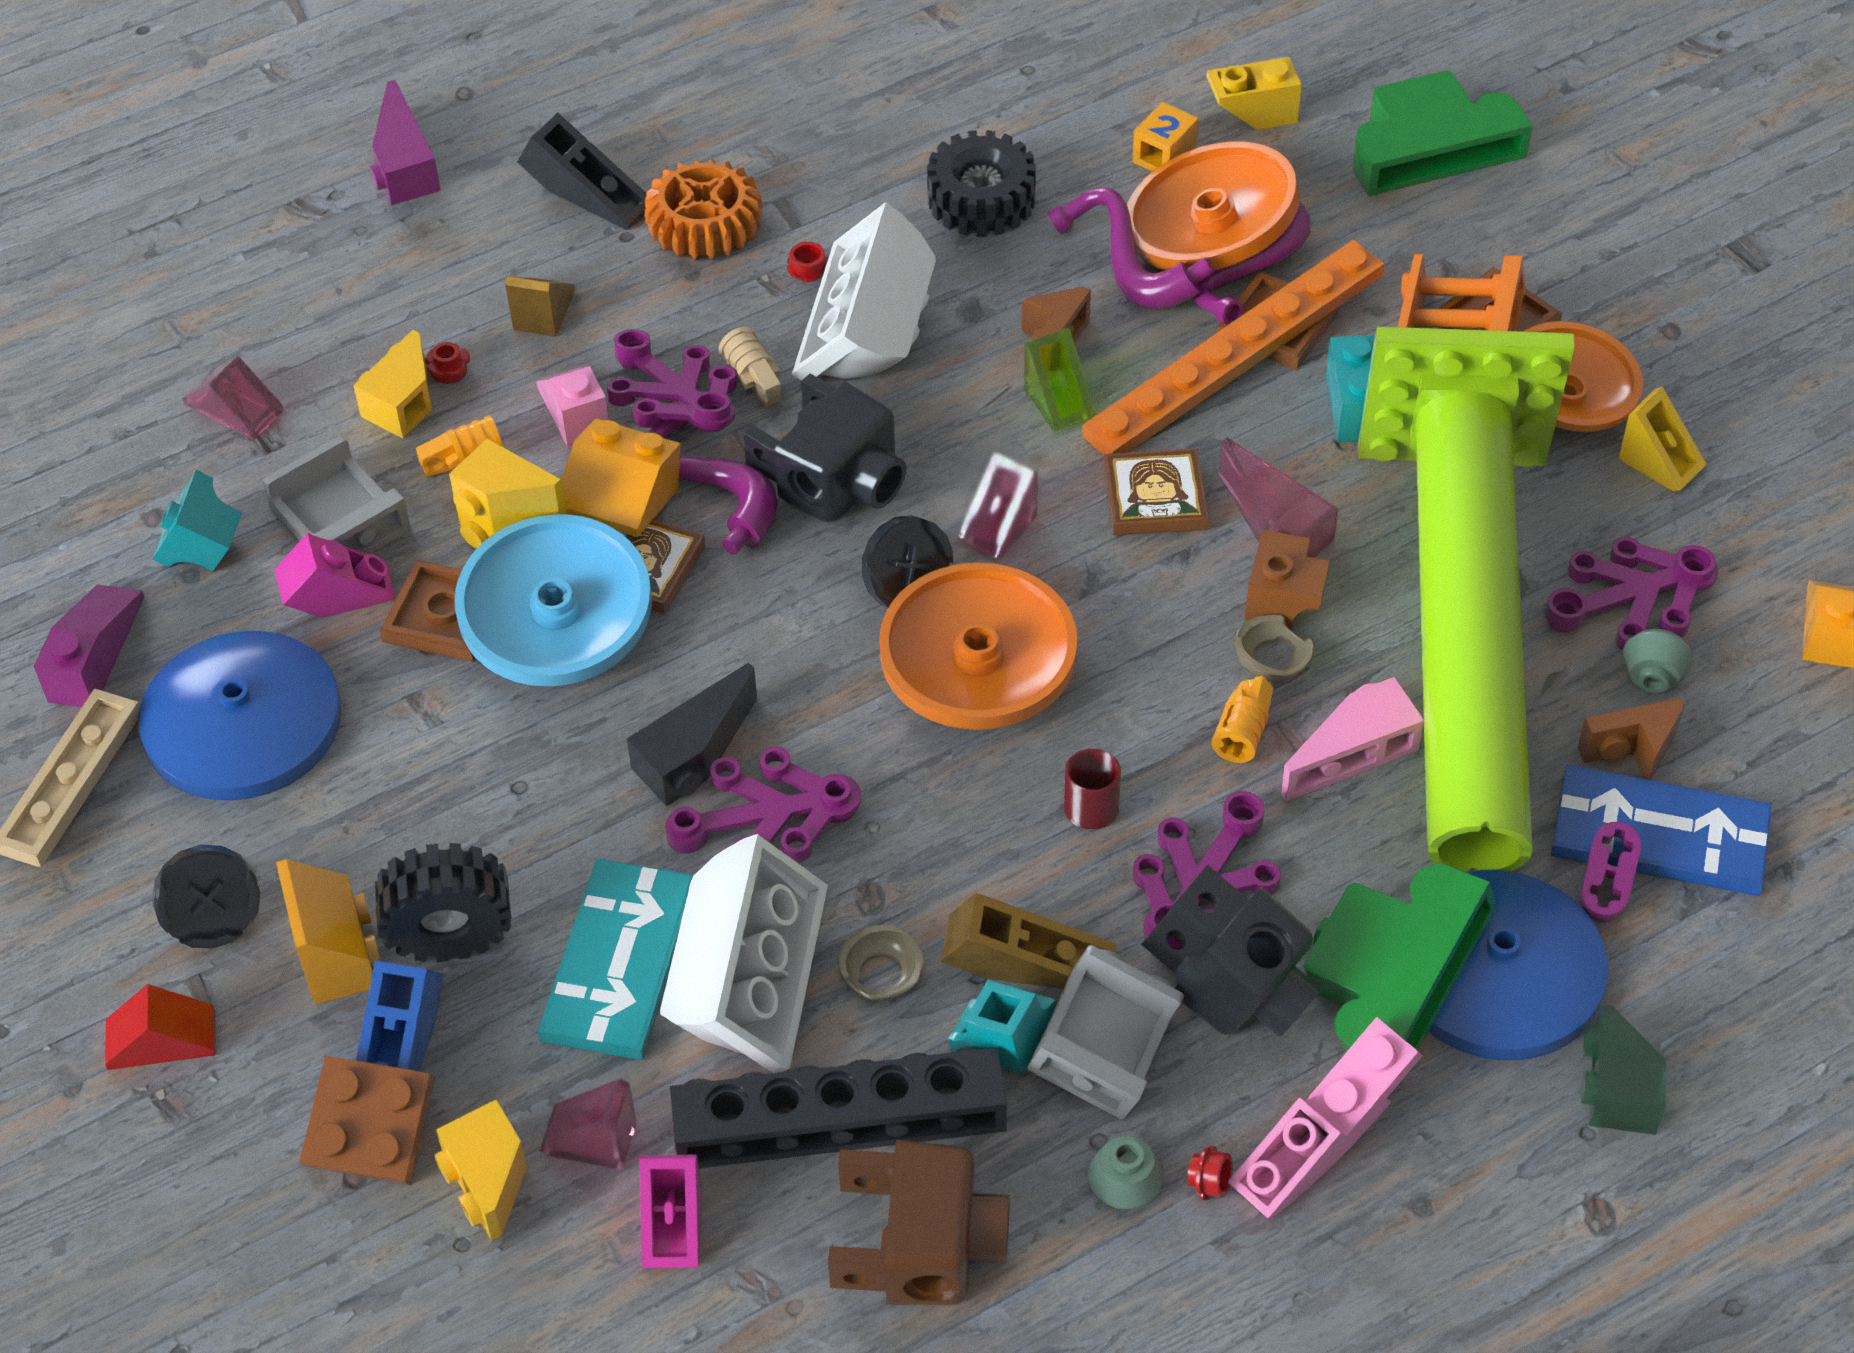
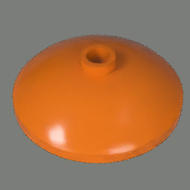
M1568 321L1541 323L1523 331L1574 333L1575 349L1556 428L1579 432L1608 429L1626 420L1629 414L1637 407L1643 391L1642 372L1633 354L1616 338L1592 326Z

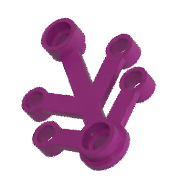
M627 329L616 334L614 337L615 357L621 366L626 369L640 368L656 381H632L629 378L619 377L610 380L607 384L608 401L614 406H628L635 401V397L645 398L638 400L633 405L634 422L636 425L643 428H651L659 425L662 419L689 420L695 427L703 431L718 432L734 422L735 407L727 395L737 388L735 369L729 366L712 368L709 371V391L700 393L696 390L701 373L706 372L710 368V353L706 347L693 345L683 350V367L680 376H678L651 354V343L648 333L639 329ZM655 399L680 400L684 404L659 403Z
M1620 537L1613 543L1610 554L1611 562L1599 559L1589 551H1578L1571 556L1568 567V575L1575 582L1586 584L1594 581L1595 578H1599L1618 585L1585 596L1571 588L1556 589L1548 597L1545 617L1554 630L1567 633L1581 626L1586 616L1634 601L1627 621L1619 625L1615 640L1618 648L1623 651L1625 643L1630 639L1626 636L1627 634L1636 635L1641 631L1647 630L1646 625L1658 592L1677 586L1672 605L1662 611L1658 627L1659 629L1671 631L1682 638L1688 632L1691 621L1689 610L1695 593L1699 590H1705L1715 583L1718 575V565L1712 552L1702 546H1685L1678 553L1672 554L1642 545L1631 537ZM1621 551L1629 552L1632 555H1625ZM1638 563H1642L1660 571L1649 574L1632 568L1636 567ZM1578 565H1584L1590 569H1582ZM1669 620H1676L1681 624H1673Z
M770 747L762 752L760 756L761 773L769 781L776 782L782 780L804 793L787 796L741 773L740 764L736 759L720 757L710 767L712 785L717 790L731 791L753 803L706 813H699L691 807H680L673 811L666 820L667 842L676 852L683 854L694 853L705 845L709 833L759 823L750 836L758 834L769 843H772L792 816L810 813L801 827L789 828L781 836V851L795 862H803L810 857L812 845L830 822L841 823L849 820L855 814L861 804V789L855 780L846 775L831 774L821 778L792 764L789 753L781 747ZM774 761H779L783 763L781 766L771 767L768 765L769 763ZM724 771H730L733 773L729 777L719 776V774ZM841 794V796L832 797L830 795ZM686 824H690V825H691L690 827H686V828L680 827V826L686 825ZM747 837L737 839L732 845ZM796 841L804 843V845L799 848H792L788 846L789 844Z
M1238 791L1226 798L1222 814L1224 827L1198 866L1188 842L1189 827L1186 822L1172 817L1163 820L1159 824L1158 845L1161 849L1170 853L1182 890L1175 901L1172 902L1163 882L1164 863L1158 856L1144 854L1135 860L1133 865V881L1138 887L1145 890L1152 910L1144 920L1143 932L1145 939L1207 864L1219 874L1241 839L1250 837L1261 829L1265 807L1260 797L1251 792ZM1244 817L1249 820H1239L1237 818ZM1169 832H1176L1180 834L1181 837L1173 839L1167 837L1165 834ZM1263 860L1256 862L1251 868L1219 875L1239 892L1251 890L1253 893H1256L1260 887H1263L1270 895H1273L1279 889L1281 871L1275 863ZM1149 868L1155 870L1157 873L1154 875H1145L1141 872V870ZM1260 875H1267L1271 877L1273 880L1269 882H1263L1258 880L1256 877ZM1203 898L1198 899V902H1197L1198 905L1200 904V902H1201L1202 900H1206V899H1203ZM1213 909L1203 911L1210 913L1213 912ZM1166 936L1167 944L1172 949H1181V943L1176 937Z

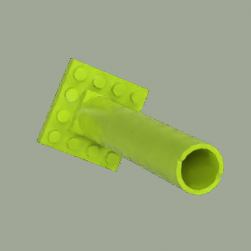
M1376 327L1358 439V459H1374L1381 462L1390 460L1417 461L1426 816L1429 860L1433 864L1447 865L1463 872L1476 870L1514 871L1525 865L1533 852L1514 465L1520 467L1546 466L1575 349L1574 333Z

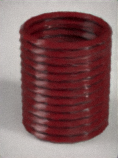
M1084 749L1072 755L1065 765L1064 811L1067 818L1076 826L1084 829L1103 828L1112 823L1119 813L1121 766L1111 753L1101 749Z

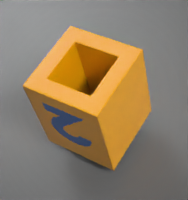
M1162 102L1134 130L1133 163L1147 170L1154 171L1170 159L1196 149L1199 118Z

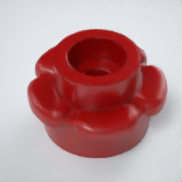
M810 241L801 242L790 250V255L787 258V263L789 264L787 271L795 279L803 282H813L822 277L829 258L825 256L823 247L818 243Z
M451 342L439 343L429 350L425 356L428 372L432 374V377L437 382L443 384H451L463 379L467 373V364L470 362L468 351L465 348H459L457 344Z
M1211 1145L1205 1147L1201 1154H1194L1188 1168V1184L1190 1187L1196 1188L1201 1200L1207 1201L1209 1196L1225 1197L1230 1187L1228 1181L1232 1177L1233 1163L1231 1155L1218 1152L1217 1148Z

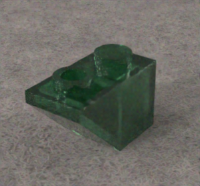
M1601 1004L1596 1024L1586 1025L1583 1040V1056L1592 1058L1591 1071H1584L1581 1085V1103L1590 1105L1589 1126L1656 1135L1665 1109L1666 1059L1613 1006Z

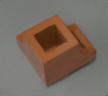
M1262 529L1248 584L1245 621L1256 616L1281 615L1285 617L1288 628L1293 630L1295 617L1298 613L1310 609L1320 610L1330 561L1307 557L1310 538Z

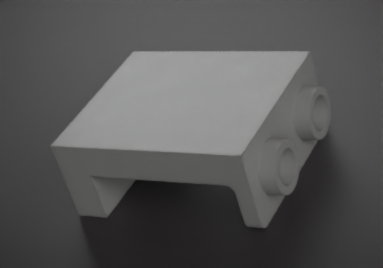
M342 435L318 446L313 451L290 464L279 468L263 480L271 511L299 541L309 533L326 540L337 541L343 546L370 554L411 530L404 498L395 488L384 492L354 461L351 456L349 443Z
M1089 945L1074 966L1026 1069L1123 1120L1139 1101L1147 1084V1081L1144 1080L1172 1015L1181 1005L1184 994L1172 988L1165 979L1156 975H1148L1125 963L1116 953Z

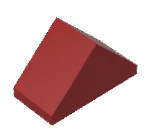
M147 984L106 1019L105 1066L107 1070L216 1056L215 1009L212 1004Z

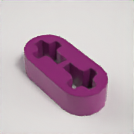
M1623 822L1604 824L1597 831L1590 848L1580 890L1579 903L1588 916L1597 922L1616 920L1623 914L1630 898L1641 851V840L1638 833L1630 825ZM1613 837L1622 839V848L1630 850V852L1624 851L1621 853L1616 867L1607 864L1610 849L1602 845L1610 844ZM1604 877L1613 879L1610 893L1612 897L1619 899V901L1611 900L1608 907L1597 905L1598 897L1590 894V892H1598L1600 890Z

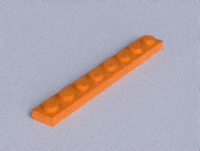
M1354 239L1084 423L1082 425L1083 438L1103 455L1132 451L1275 352L1278 347L1285 345L1383 277L1384 263Z

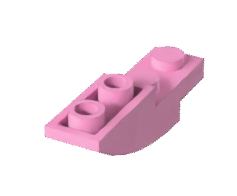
M1376 1017L1306 1101L1299 1097L1231 1177L1228 1183L1262 1214L1272 1220L1324 1175L1390 1105L1391 1101L1387 1097L1421 1059L1422 1055Z

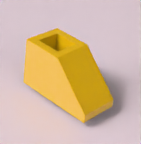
M1290 57L1207 70V79L1218 104L1256 130L1298 123L1302 84Z
M415 330L408 333L399 343L394 344L388 353L369 371L364 372L353 385L361 417L402 439L432 411L427 366L421 336Z
M494 1100L436 1129L442 1151L434 1154L447 1183L451 1184L458 1181L465 1194L458 1198L470 1224L474 1227L482 1223L491 1241L503 1235L527 1170L521 1140L498 1101Z

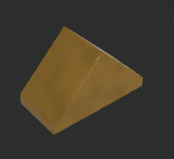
M506 276L505 286L513 330L556 337L573 297L575 284L534 277Z

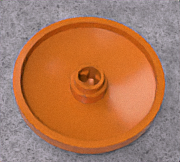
M1222 142L1187 151L1152 171L1137 186L1128 201L1127 206L1131 217L1137 255L1148 264L1162 270H1168L1181 261L1189 268L1204 257L1210 261L1214 270L1235 265L1266 249L1285 232L1298 211L1300 188L1291 163L1281 153L1265 145L1251 142Z
M957 564L940 568L918 578L903 589L892 601L884 615L880 628V662L885 679L892 691L906 706L917 714L936 723L954 728L970 730L1002 728L1020 723L1039 714L1063 693L1072 678L1077 661V629L1070 609L1055 590L1039 578L1017 568L1000 564Z

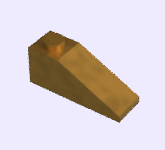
M976 892L949 914L941 962L987 979L1064 989L1074 966L1089 945L1115 953L1116 943Z

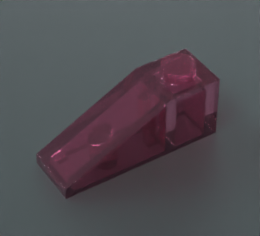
M1226 437L1221 442L1219 475L1258 543L1262 529L1310 538L1307 557L1315 558L1334 541L1339 510L1337 507L1232 439Z

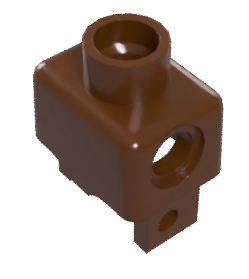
M896 1139L895 1153L840 1149L838 1162L840 1192L890 1195L888 1224L882 1232L881 1249L829 1246L828 1269L830 1288L886 1292L887 1305H956L965 1299L968 1292L970 1261L1006 1264L1010 1195L975 1193L974 1157L968 1149Z

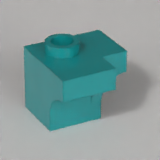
M196 470L180 493L177 503L174 501L169 503L159 527L164 529L152 560L169 568L179 562L193 563L212 572L230 548L242 512L228 506L218 498L213 488V477Z
M987 980L977 999L972 998L950 1034L948 1042L951 1051L956 1052L961 1048L970 1046L982 1049L998 1047L1001 1068L1023 1074L1055 1009V999Z

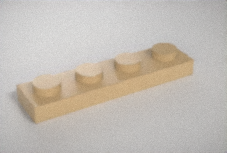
M98 689L92 691L1 827L0 855L42 868L137 723L140 710L137 701Z

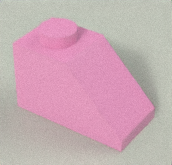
M590 366L579 367L536 381L537 388L568 449L572 448L575 439L595 418L609 420L606 396Z

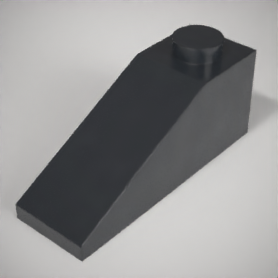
M558 112L530 138L517 161L520 166L549 192L625 230L646 209V192Z
M748 662L627 738L631 769L666 806L680 797L691 795L710 777L711 764L716 759L722 757L757 700L754 667Z

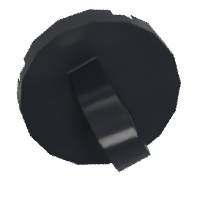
M913 515L894 517L883 523L869 538L862 556V578L868 593L880 605L889 608L892 601L909 584L932 571L948 567L950 563H953V550L949 539L936 523Z
M197 845L178 852L164 863L154 881L152 902L159 925L167 934L169 932L172 937L179 939L180 943L191 948L213 949L235 941L243 934V930L248 927L250 922L253 923L259 912L261 892L253 868L239 853L220 845Z

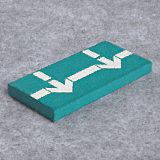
M596 858L537 1032L539 1042L643 1060L667 984L693 874Z

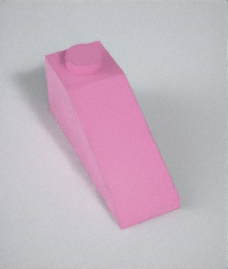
M1395 677L1379 683L1365 684L1355 692L1350 693L1289 759L1284 767L1281 795L1285 802L1419 751L1424 719Z

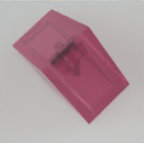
M239 355L211 370L183 397L185 405L253 439L261 434L284 411L282 403Z
M994 452L957 539L1000 559L1037 517L1038 471L999 452Z
M620 1078L555 1103L539 1151L550 1157L622 1170L637 1124L630 1083Z

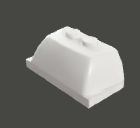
M887 202L833 243L792 375L801 381L809 373L816 377L820 374L844 379L876 375L906 358L911 345L918 337L919 327L917 324L920 313L929 300L927 289L936 262V256L922 234L898 210Z
M758 834L744 838L715 855L692 878L661 1005V1015L704 1041L745 1054L773 1074L790 1070L828 885Z

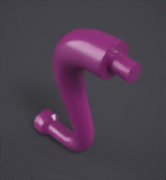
M1097 187L1088 190L1067 205L1056 206L1047 213L1054 227L1059 233L1063 234L1072 228L1074 220L1093 207L1099 205L1107 207L1110 215L1112 270L1117 285L1125 297L1139 307L1155 310L1175 307L1201 293L1202 290L1199 282L1215 272L1212 264L1206 257L1189 268L1181 261L1163 272H1147L1141 266L1137 257L1128 206L1122 196L1112 188Z
M1300 202L1298 211L1285 232L1266 249L1235 265L1215 270L1214 273L1200 281L1199 285L1202 292L1193 297L1198 306L1215 314L1216 319L1226 325L1241 317L1244 313V306L1241 301L1230 296L1222 298L1211 292L1230 281L1277 264L1299 250L1309 237L1311 228L1310 215L1303 204Z
M672 400V401L669 402V403L681 404L680 402L674 401V400ZM662 419L661 423L652 427L648 433H655L667 439L674 430L683 429L689 420ZM680 456L679 479L721 487L732 492L739 499L738 507L727 520L730 533L722 541L723 548L728 553L736 555L744 545L750 547L757 546L773 524L778 505L775 488L765 474L747 464L733 460Z

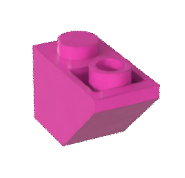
M309 533L299 541L274 569L283 605L321 618L388 602L395 596L386 560L374 554H366L343 546L337 541L326 540Z

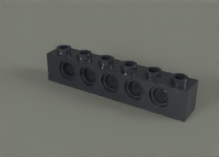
M970 1046L961 1048L956 1052L935 1055L912 1053L901 1059L876 1062L860 1059L848 1065L825 1068L803 1066L791 1072L774 1074L750 1072L739 1078L715 1081L693 1079L685 1084L670 1086L676 1154L697 1155L699 1169L840 1152V1149L858 1150L895 1145L896 1139L925 1142L1007 1132V1102L998 1047L982 1049ZM943 1088L957 1090V1092L952 1094H941L937 1091ZM891 1094L903 1097L896 1101L883 1099V1097ZM835 1101H845L848 1103L843 1107L829 1106L830 1103ZM782 1107L794 1109L793 1111L786 1114H778L774 1112L775 1110ZM726 1114L739 1115L737 1118L729 1121L719 1119Z

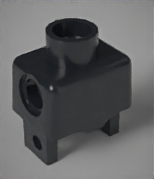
M809 373L801 381L803 409L798 413L797 423L788 434L779 441L754 425L743 433L746 464L764 473L767 478L777 483L778 497L825 522L837 520L858 499L875 509L885 507L897 495L906 476V463L895 454L893 412L848 381L835 388Z
M1208 864L1141 943L1144 948L1178 976V983L1174 989L1184 994L1182 1003L1224 1035L1234 1034L1254 1015L1276 1035L1281 1037L1321 990L1318 984L1296 967V964L1312 945L1313 936L1310 930L1263 887H1260L1248 899ZM1198 899L1208 900L1212 904L1213 912L1209 913L1201 910L1197 903ZM1166 936L1176 937L1181 943V949H1172L1167 944Z

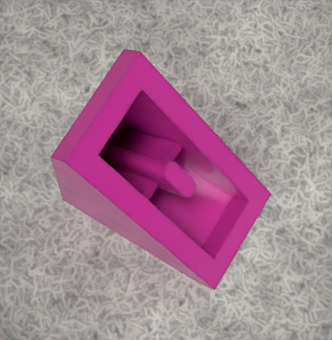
M640 1155L642 1268H698L700 1259L702 1187L697 1155Z

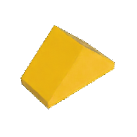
M1663 387L1656 388L1629 414L1619 460L1673 492L1681 491L1707 465Z

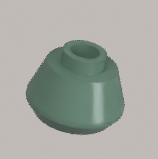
M1664 629L1641 631L1631 637L1625 643L1623 649L1624 661L1631 680L1638 687L1650 693H1661L1674 688L1692 663V651L1687 643L1677 634Z
M1123 1135L1109 1140L1093 1155L1088 1167V1181L1093 1193L1105 1204L1118 1209H1136L1147 1205L1159 1194L1164 1181V1170L1159 1157L1145 1141L1134 1136Z

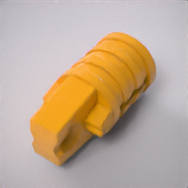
M487 415L483 419H476L467 425L463 424L459 428L447 430L444 434L416 447V454L426 477L453 471L486 439L503 448L504 446L491 415Z
M1257 676L1255 679H1247L1240 682L1225 704L1211 742L1215 753L1224 760L1233 763H1247L1256 754L1269 718L1268 712L1274 689L1264 676Z

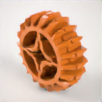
M695 158L693 164L687 166L678 162L675 171L664 169L662 178L653 179L651 189L646 191L645 221L648 224L653 241L659 242L663 251L673 249L677 258L686 253L690 254L694 261L700 255H708L711 261L714 255L718 253L729 257L732 247L744 249L746 240L755 239V232L760 227V221L762 220V197L754 182V177L747 176L744 168L733 169L730 161L718 165L713 158L708 163H699Z

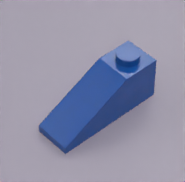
M375 960L356 1061L419 1071L434 1028L444 973Z

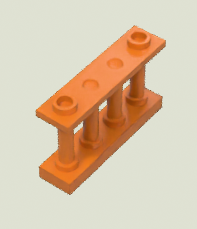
M1414 254L1410 273L1404 272L1402 276L1401 294L1403 305L1398 327L1485 328V330L1518 331L1526 290L1523 256L1504 255L1501 274H1494L1493 278L1426 277L1423 254ZM1425 295L1490 296L1495 301L1494 305H1487L1486 310L1423 309Z

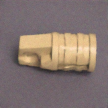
M740 327L725 335L719 344L718 350L728 366L735 369L736 378L745 390L751 388L765 407L780 402L781 383L777 378L780 376V369L764 346H762L755 332L749 327Z

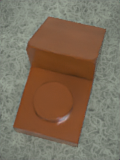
M1082 286L1029 297L1023 300L1022 331L1032 335L1029 343V351L1033 353L1032 373L1049 379L1090 322L1091 289Z
M1681 698L1585 717L1577 747L1584 763L1603 759L1613 761L1627 754H1633L1643 778L1651 780L1676 736L1684 709L1683 701Z

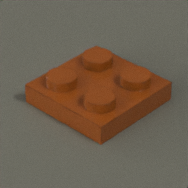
M325 1056L299 1164L309 1168L411 1185L435 1077L426 1072Z

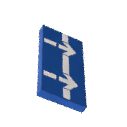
M1566 764L1551 856L1587 862L1597 831L1604 824L1623 822L1630 825L1638 833L1641 840V851L1636 868L1637 873L1760 896L1764 880L1772 803ZM1613 837L1610 844H1602L1610 849L1607 864L1611 866H1617L1622 852H1630V850L1622 848V839L1618 837Z

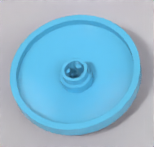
M567 514L528 518L493 534L469 557L458 578L455 590V612L464 642L475 658L489 670L506 679L533 686H562L578 683L612 668L625 658L639 642L647 627L652 607V593L648 570L636 547L620 532L602 522Z

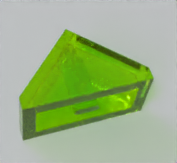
M1065 328L1025 342L1024 388L1052 431L1095 417L1096 412L1070 329Z

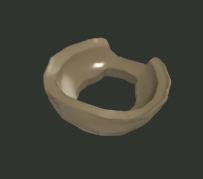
M1281 615L1256 616L1243 622L1236 632L1234 647L1236 648L1240 664L1254 676H1264L1269 682L1275 683L1294 678L1305 670L1313 658L1314 644L1311 638L1304 640L1290 630L1286 625L1285 617ZM1277 640L1282 641L1294 650L1292 661L1288 666L1278 670L1264 666L1254 658V652L1258 647L1274 643Z
M873 925L858 930L843 942L837 956L839 971L846 983L861 996L875 1001H890L904 995L919 983L924 968L923 951L915 939L902 928L892 925ZM875 957L891 958L899 964L902 970L899 981L893 986L883 989L880 993L866 989L860 984V971L867 961Z

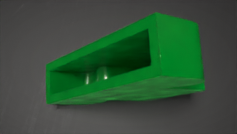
M1441 71L1374 88L1370 122L1362 124L1357 130L1352 168L1368 196L1377 195L1527 158L1533 125L1518 102L1507 94L1498 92L1488 93L1481 96L1477 103H1472L1451 71Z
M1428 865L1419 870L1412 878L1410 884L1412 903L1403 902L1358 883H1351L1347 886L1330 918L1325 917L1319 923L1314 934V946L1303 964L1307 976L1321 987L1317 995L1343 1005L1337 1012L1334 1022L1336 1034L1345 1053L1376 1017L1414 1049L1419 1050L1497 907L1489 881L1447 865Z

